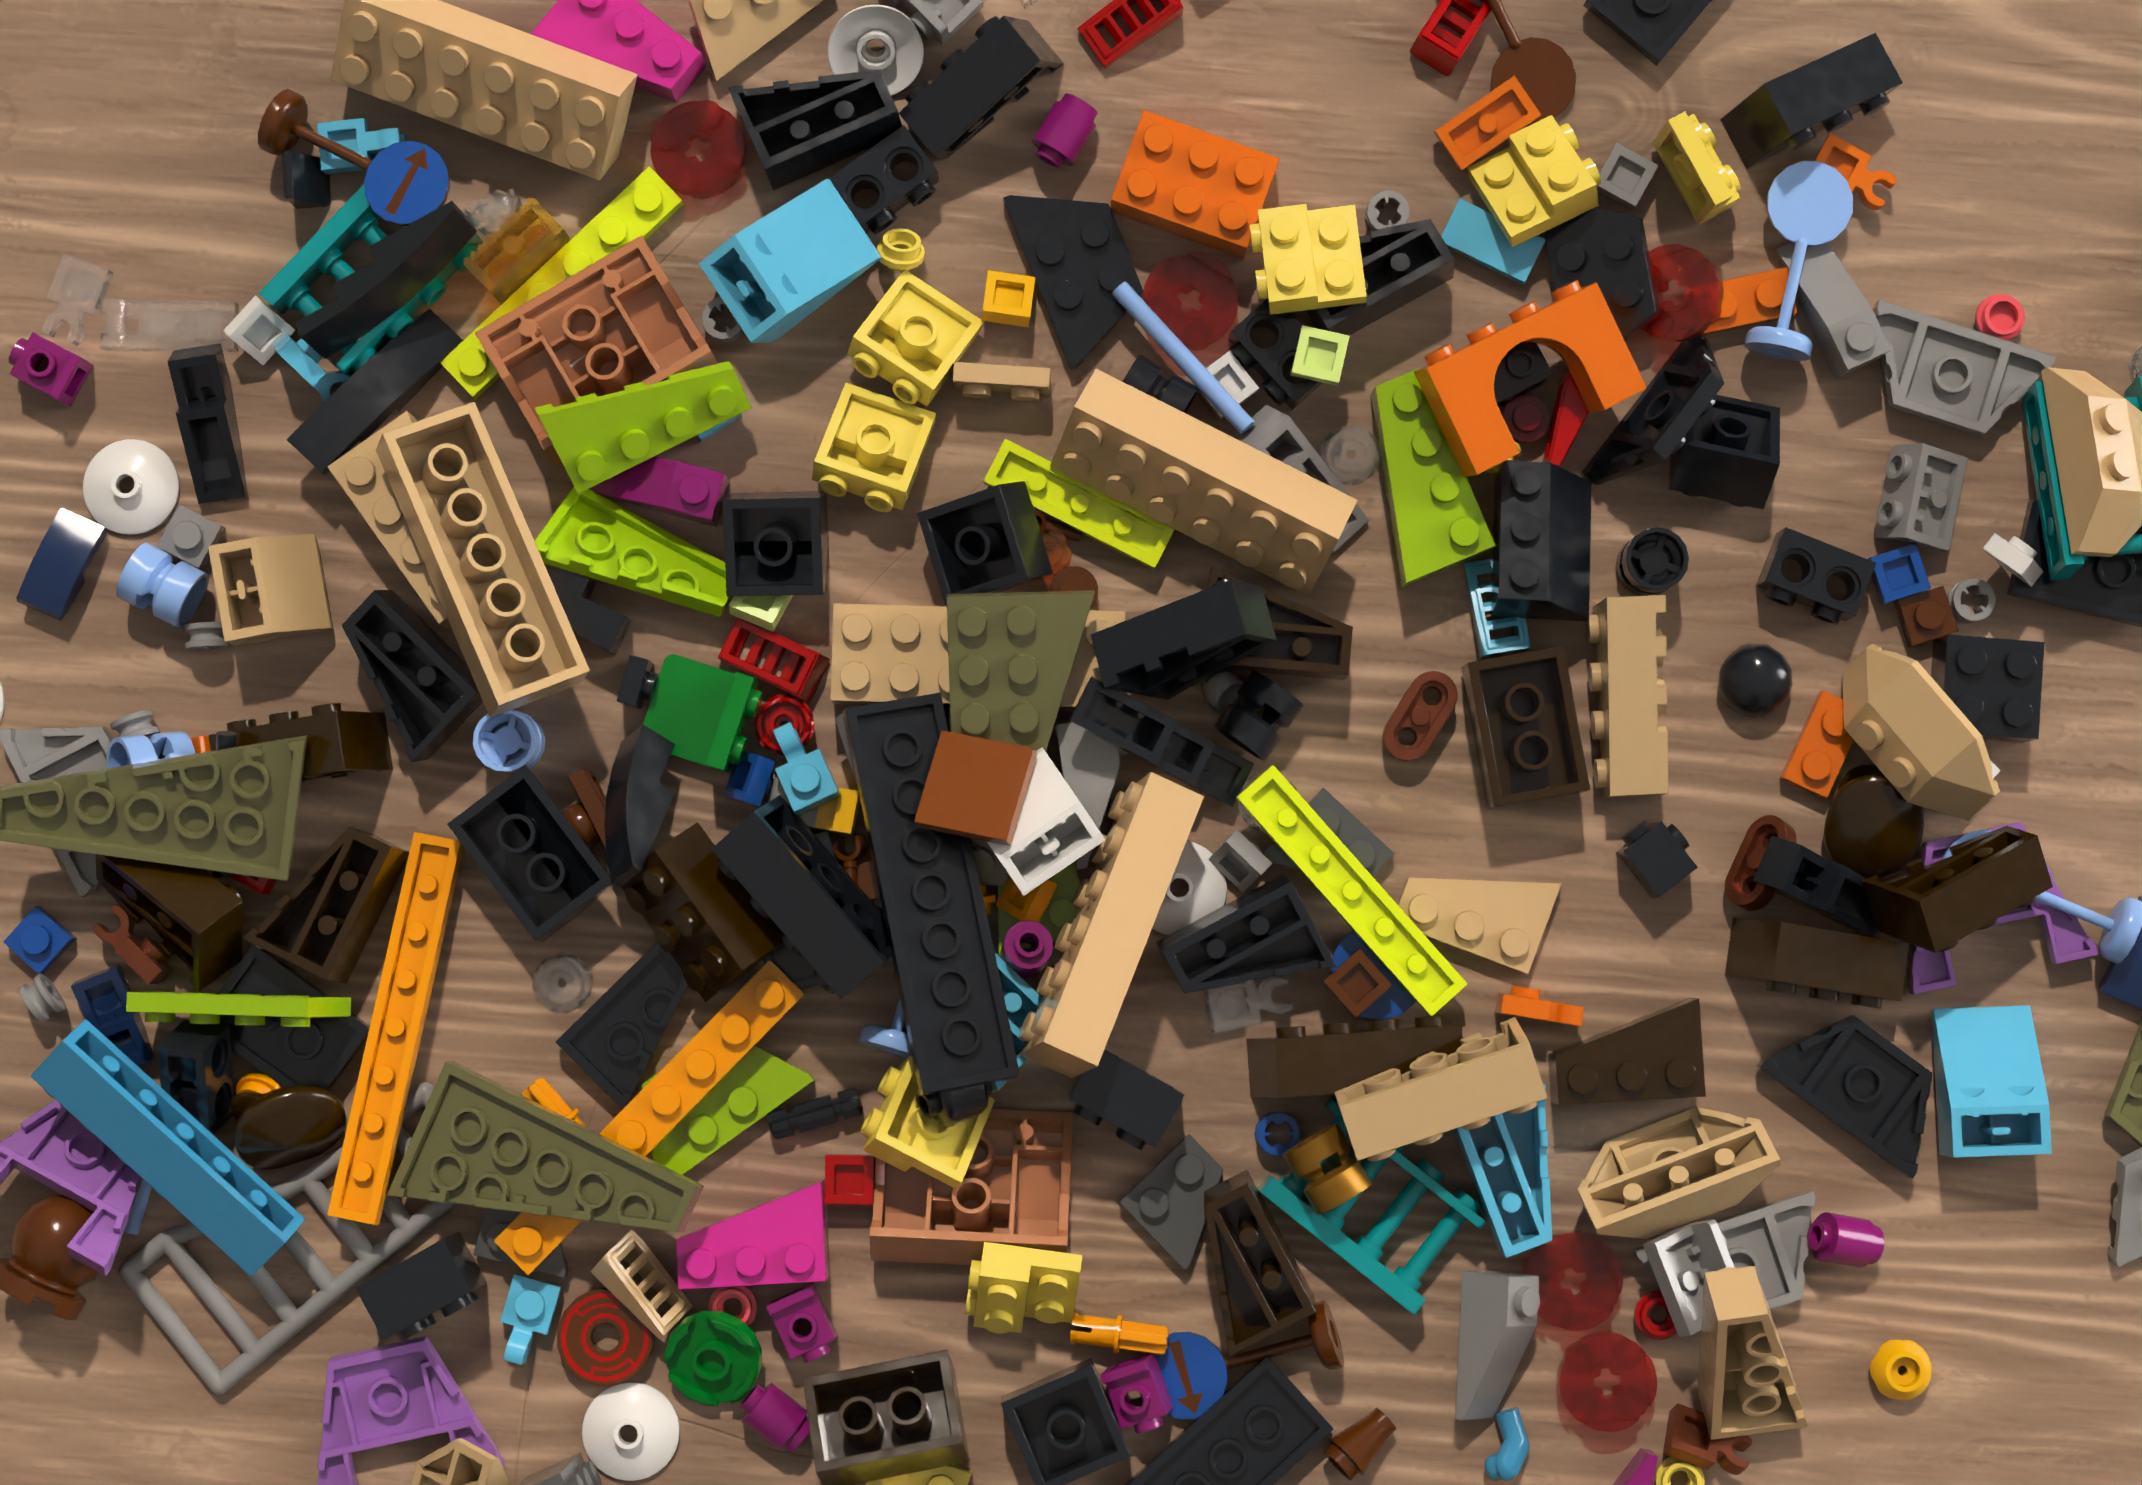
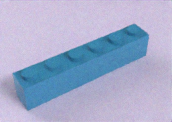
M85 1019L30 1076L49 1096L55 1098L87 1130L107 1145L123 1163L129 1165L161 1197L171 1203L197 1230L203 1232L228 1255L231 1261L239 1265L251 1277L288 1241L305 1221V1218L88 1020Z

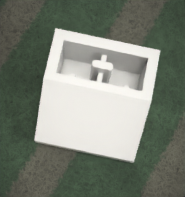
M1043 747L1036 751L1037 758L1011 846L987 841L1023 895H1026L1105 841V838Z

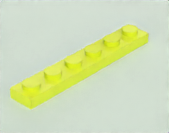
M649 166L440 363L476 400L500 378V375L475 332L642 235L644 240H647L684 205L682 199Z
M1271 765L1235 797L1429 1016L1432 1017L1467 985V982L1274 765Z

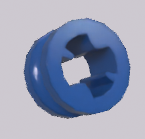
M1273 1112L1260 1118L1255 1127L1254 1135L1256 1143L1261 1150L1267 1154L1281 1156L1285 1151L1299 1143L1300 1129L1295 1119L1287 1113ZM1270 1122L1275 1125L1285 1122L1288 1125L1290 1132H1285V1135H1289L1290 1139L1286 1145L1276 1142L1270 1146L1267 1143L1265 1136L1270 1135V1133L1265 1132V1128Z

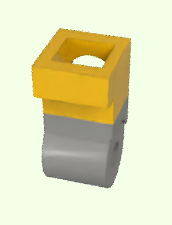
M773 778L769 801L781 795L791 807L780 780ZM838 788L841 796L799 815L807 827L854 836L860 806L859 791Z

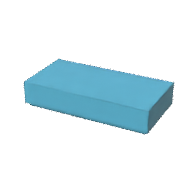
M1460 198L1441 235L1449 250L1521 285H1524L1546 241L1539 236H1535L1512 247L1491 213Z

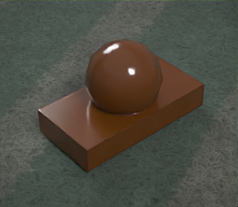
M583 768L569 775L582 803L570 805L562 812L590 849L597 845L600 840H602L606 848L604 827L606 796L593 771Z

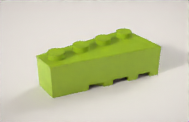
M1418 369L1375 386L1370 395L1379 454L1383 466L1384 486L1389 504L1394 549H1396L1401 589L1489 553L1496 546L1468 479L1463 476L1414 374V371Z

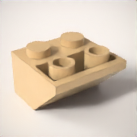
M315 534L254 537L208 546L225 642L240 647L333 629Z

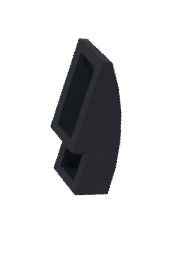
M221 343L174 350L167 363L179 407L176 417L198 504L246 497L247 487L240 435Z
M544 564L572 630L589 642L616 655L632 620L589 600L596 585L589 578L578 573Z
M641 725L621 742L612 766L606 795L604 822L606 856L611 882L619 887L642 870L675 792L659 783L675 744L645 725Z
M1771 836L1753 881L1805 908L1868 937L1879 938L1881 932L1877 929L1862 880L1867 878L1842 864L1825 859L1801 844Z

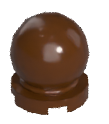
M64 1195L50 1196L32 1203L17 1220L11 1239L14 1258H0V1290L28 1305L31 1304L34 1297H37L45 1302L56 1305L51 1315L68 1320H77L86 1303V1298L78 1292V1288L93 1281L99 1272L70 1257L67 1245L93 1214V1211Z

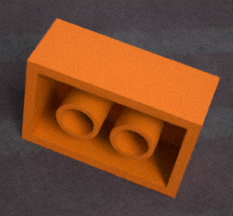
M1143 110L1111 197L1110 209L1115 214L1245 260L1251 243L1250 224H1257L1259 221L1258 210L1264 207L1280 158Z

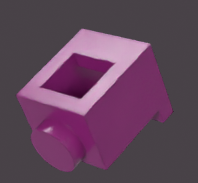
M32 332L28 340L24 338L18 340L9 355V363L13 365L10 375L70 407L94 366L80 356ZM44 356H47L49 359L47 369L37 372Z
M814 1282L767 1304V1311L774 1321L790 1360L801 1355L804 1363H807L831 1351L828 1342L835 1340L838 1335ZM799 1318L809 1320L812 1325L811 1333L806 1336L797 1334L794 1330V1322Z
M1148 1353L1111 1365L1100 1374L1102 1383L1106 1384L1121 1429L1133 1426L1136 1434L1164 1424L1161 1416L1167 1415L1173 1408V1404L1155 1354ZM1129 1391H1137L1142 1395V1406H1134L1132 1404Z

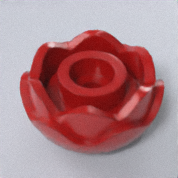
M778 694L771 697L759 707L754 718L756 737L759 743L765 749L779 755L784 754L773 730L779 728L782 721L786 720L792 723L804 747L810 742L815 727L810 707L803 700L788 694Z

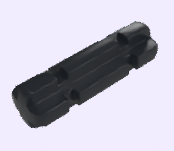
M849 1088L837 1092L838 1097L831 1098L829 1094L793 1105V1110L788 1112L786 1107L768 1113V1124L773 1137L781 1139L794 1135V1129L799 1128L801 1133L838 1122L837 1117L844 1115L845 1120L861 1115L863 1113V1105L858 1090L856 1088Z

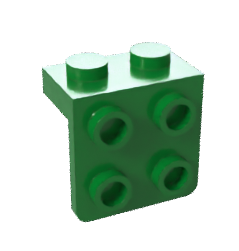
M671 654L663 662L643 725L675 744L671 755L730 773L732 764L739 765L742 760L748 740L747 737L742 736L747 718L754 719L756 717L763 692L757 690L759 681L754 677L739 672L734 674Z

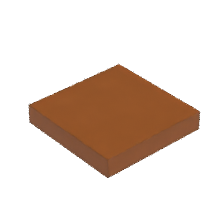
M941 730L914 823L919 828L1011 846L1037 758V752L1034 748Z

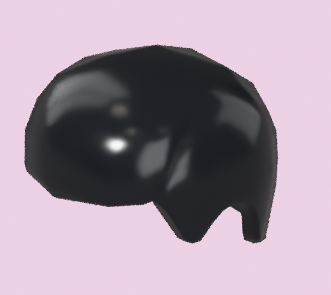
M1768 644L1741 645L1725 659L1719 671L1718 690L1726 705L1745 717L1762 718L1772 714L1785 703L1793 685L1792 669L1781 652Z

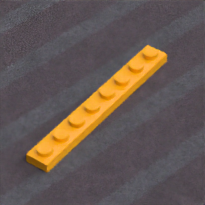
M418 832L413 834L331 1195L328 1216L372 1225L380 1224L464 846L459 840Z
M769 960L599 1134L646 1157L806 993L772 960ZM521 1212L494 1242L527 1275H530L583 1220Z

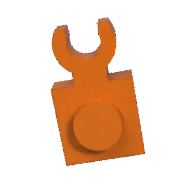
M1831 133L1826 137L1813 160L1836 168L1847 180L1851 192L1859 193L1861 202L1872 210L1881 209L1886 202L1874 195L1872 191L1873 184L1879 183L1891 189L1897 182L1896 177L1890 172L1884 170L1871 172L1866 169L1872 156Z
M1512 985L1510 995L1501 993L1497 995L1496 1013L1582 1026L1584 1007L1540 1000L1541 990Z

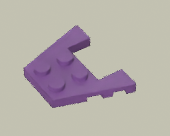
M2022 822L1985 829L1994 831L2010 826L2027 832ZM1964 834L1922 843L1921 860L1923 865L1926 866L1942 860L1951 843ZM2047 865L2053 887L2046 892L2065 899L2053 880L2052 876L2054 875ZM2036 900L2028 906L2009 911L1997 918V922L1994 924L2040 915L2051 964L2099 955L2097 946L2092 938H2088L2077 917ZM1912 944L1908 984L1910 994H1918L1957 985L1949 950L1934 953Z
M55 1100L20 1123V1130L0 1142V1185L13 1169H17L93 1211V1214L67 1245V1251L70 1257L106 1276L111 1270L143 1178L129 1165L123 1163L107 1145L87 1130L76 1117Z
M427 1336L332 1356L329 1359L317 1485H359L352 1457L353 1452L444 1432L449 1433L450 1441L462 1438L499 1458L503 1468L505 1467L504 1458Z

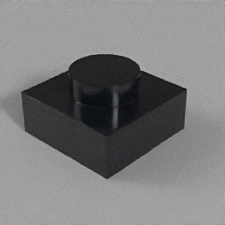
M629 656L617 698L618 703L641 710L644 700L651 702L658 680V674L652 672L654 663L637 656Z

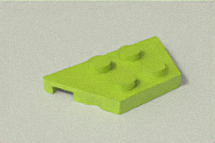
M754 1046L652 1150L653 1161L681 1175L685 1174L815 1079L810 1073L789 1064L761 1047ZM654 1075V1076L651 1077L649 1080H647L646 1082H644V1083L642 1084V1089H643L656 1075Z

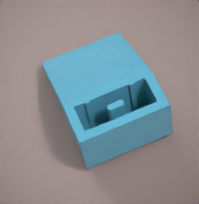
M825 179L733 235L698 264L750 342L774 343L882 257L830 179Z
M2030 1005L1932 1009L1939 1155L1959 1158L2052 1154L2049 1101Z

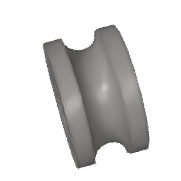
M1385 190L1377 193L1371 198L1365 211V221L1368 228L1372 231L1406 224L1410 212L1408 202L1401 194L1395 191ZM1383 203L1384 208L1387 207L1388 203L1397 207L1395 217L1399 221L1393 225L1391 220H1388L1387 225L1379 223L1377 219L1380 212L1375 207Z
M719 297L710 301L704 308L702 314L703 327L710 338L716 342L731 343L739 339L744 331L738 322L731 330L726 326V332L717 331L718 325L712 317L715 312L719 311L722 315V309H728L722 298Z
M1972 578L1960 581L1952 586L1947 594L1953 616L1960 622L1971 623L1983 620L1991 614L1995 607L1996 598L1994 590L1982 579ZM1967 587L1972 588L1974 596L1981 597L1982 605L1974 607L1975 614L1970 613L1968 605L1961 604V596L1969 594L1966 589Z
M197 622L184 625V631L190 635V640L185 643L186 650H220L230 647L229 643L224 641L221 622Z
M151 709L123 716L110 723L111 729L118 731L120 737L144 735L150 739L153 734L160 733L159 727H154L151 724V718L154 717Z
M38 974L34 977L35 983L33 985L23 984L19 987V992L32 1014L42 1023H46L50 1020V1013L52 1011L62 1012L66 1009V1005L55 985L45 975Z

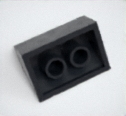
M1506 460L1500 464L1494 484L1493 540L1496 546L1493 548L1491 616L1588 622L1592 482L1549 462Z
M524 765L447 824L535 941L544 942L581 914L613 884L609 873L527 765Z

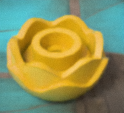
M1888 1340L1880 1346L1871 1360L1869 1371L1878 1391L1882 1395L1893 1400H1911L1922 1394L1929 1385L1932 1376V1365L1924 1349L1911 1340ZM1900 1366H1905L1906 1372L1903 1375L1898 1373Z

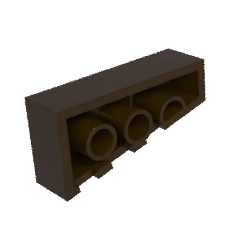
M1444 1016L1415 1017L1416 1027L1399 1028L1398 1019L1369 1021V1030L1352 1031V1022L1323 1024V1033L1306 1034L1305 1026L1276 1028V1037L1246 1039L1250 1096L1289 1098L1335 1094L1334 1092L1391 1068L1399 1069L1401 1074L1410 1071L1409 1066L1413 1061L1417 1060V1057L1432 1051L1446 1053L1447 1055L1456 1052L1457 1048L1462 1045L1460 1041L1463 1039L1462 1025H1445Z

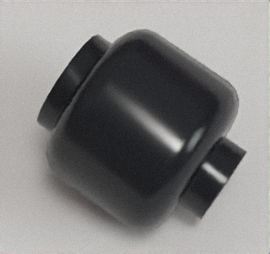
M992 1083L924 1096H920V1092L917 1091L916 1100L925 1117H933L939 1124L953 1127L981 1114L988 1106L989 1096L992 1094L993 1087Z

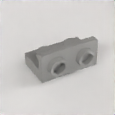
M1924 443L1894 445L1891 448L1890 457L1886 464V478L1881 503L1876 515L1875 538L1881 540H1901L1911 544L1916 543L1917 546L1934 551H1949L1968 458Z

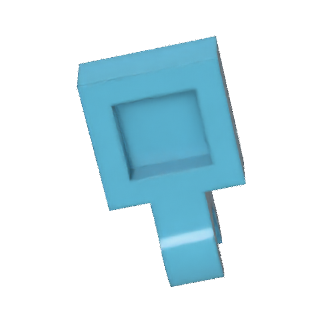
M365 118L317 123L318 134L371 160L372 155H377L386 147L397 142L406 141V135L400 134L399 128L370 131L369 122ZM319 147L321 171L325 174L364 170Z
M286 334L274 346L276 352L319 392L323 401L331 396L330 388L334 383H344L350 378L349 375L346 376L342 371L328 372L318 364L323 357L302 338L296 343Z
M791 722L773 730L788 762L776 768L775 771L797 816L841 796L820 749L807 754Z
M520 1274L513 1275L500 1320L502 1323L514 1326L503 1360L519 1365L526 1363L534 1333L550 1334L563 1289L562 1286Z

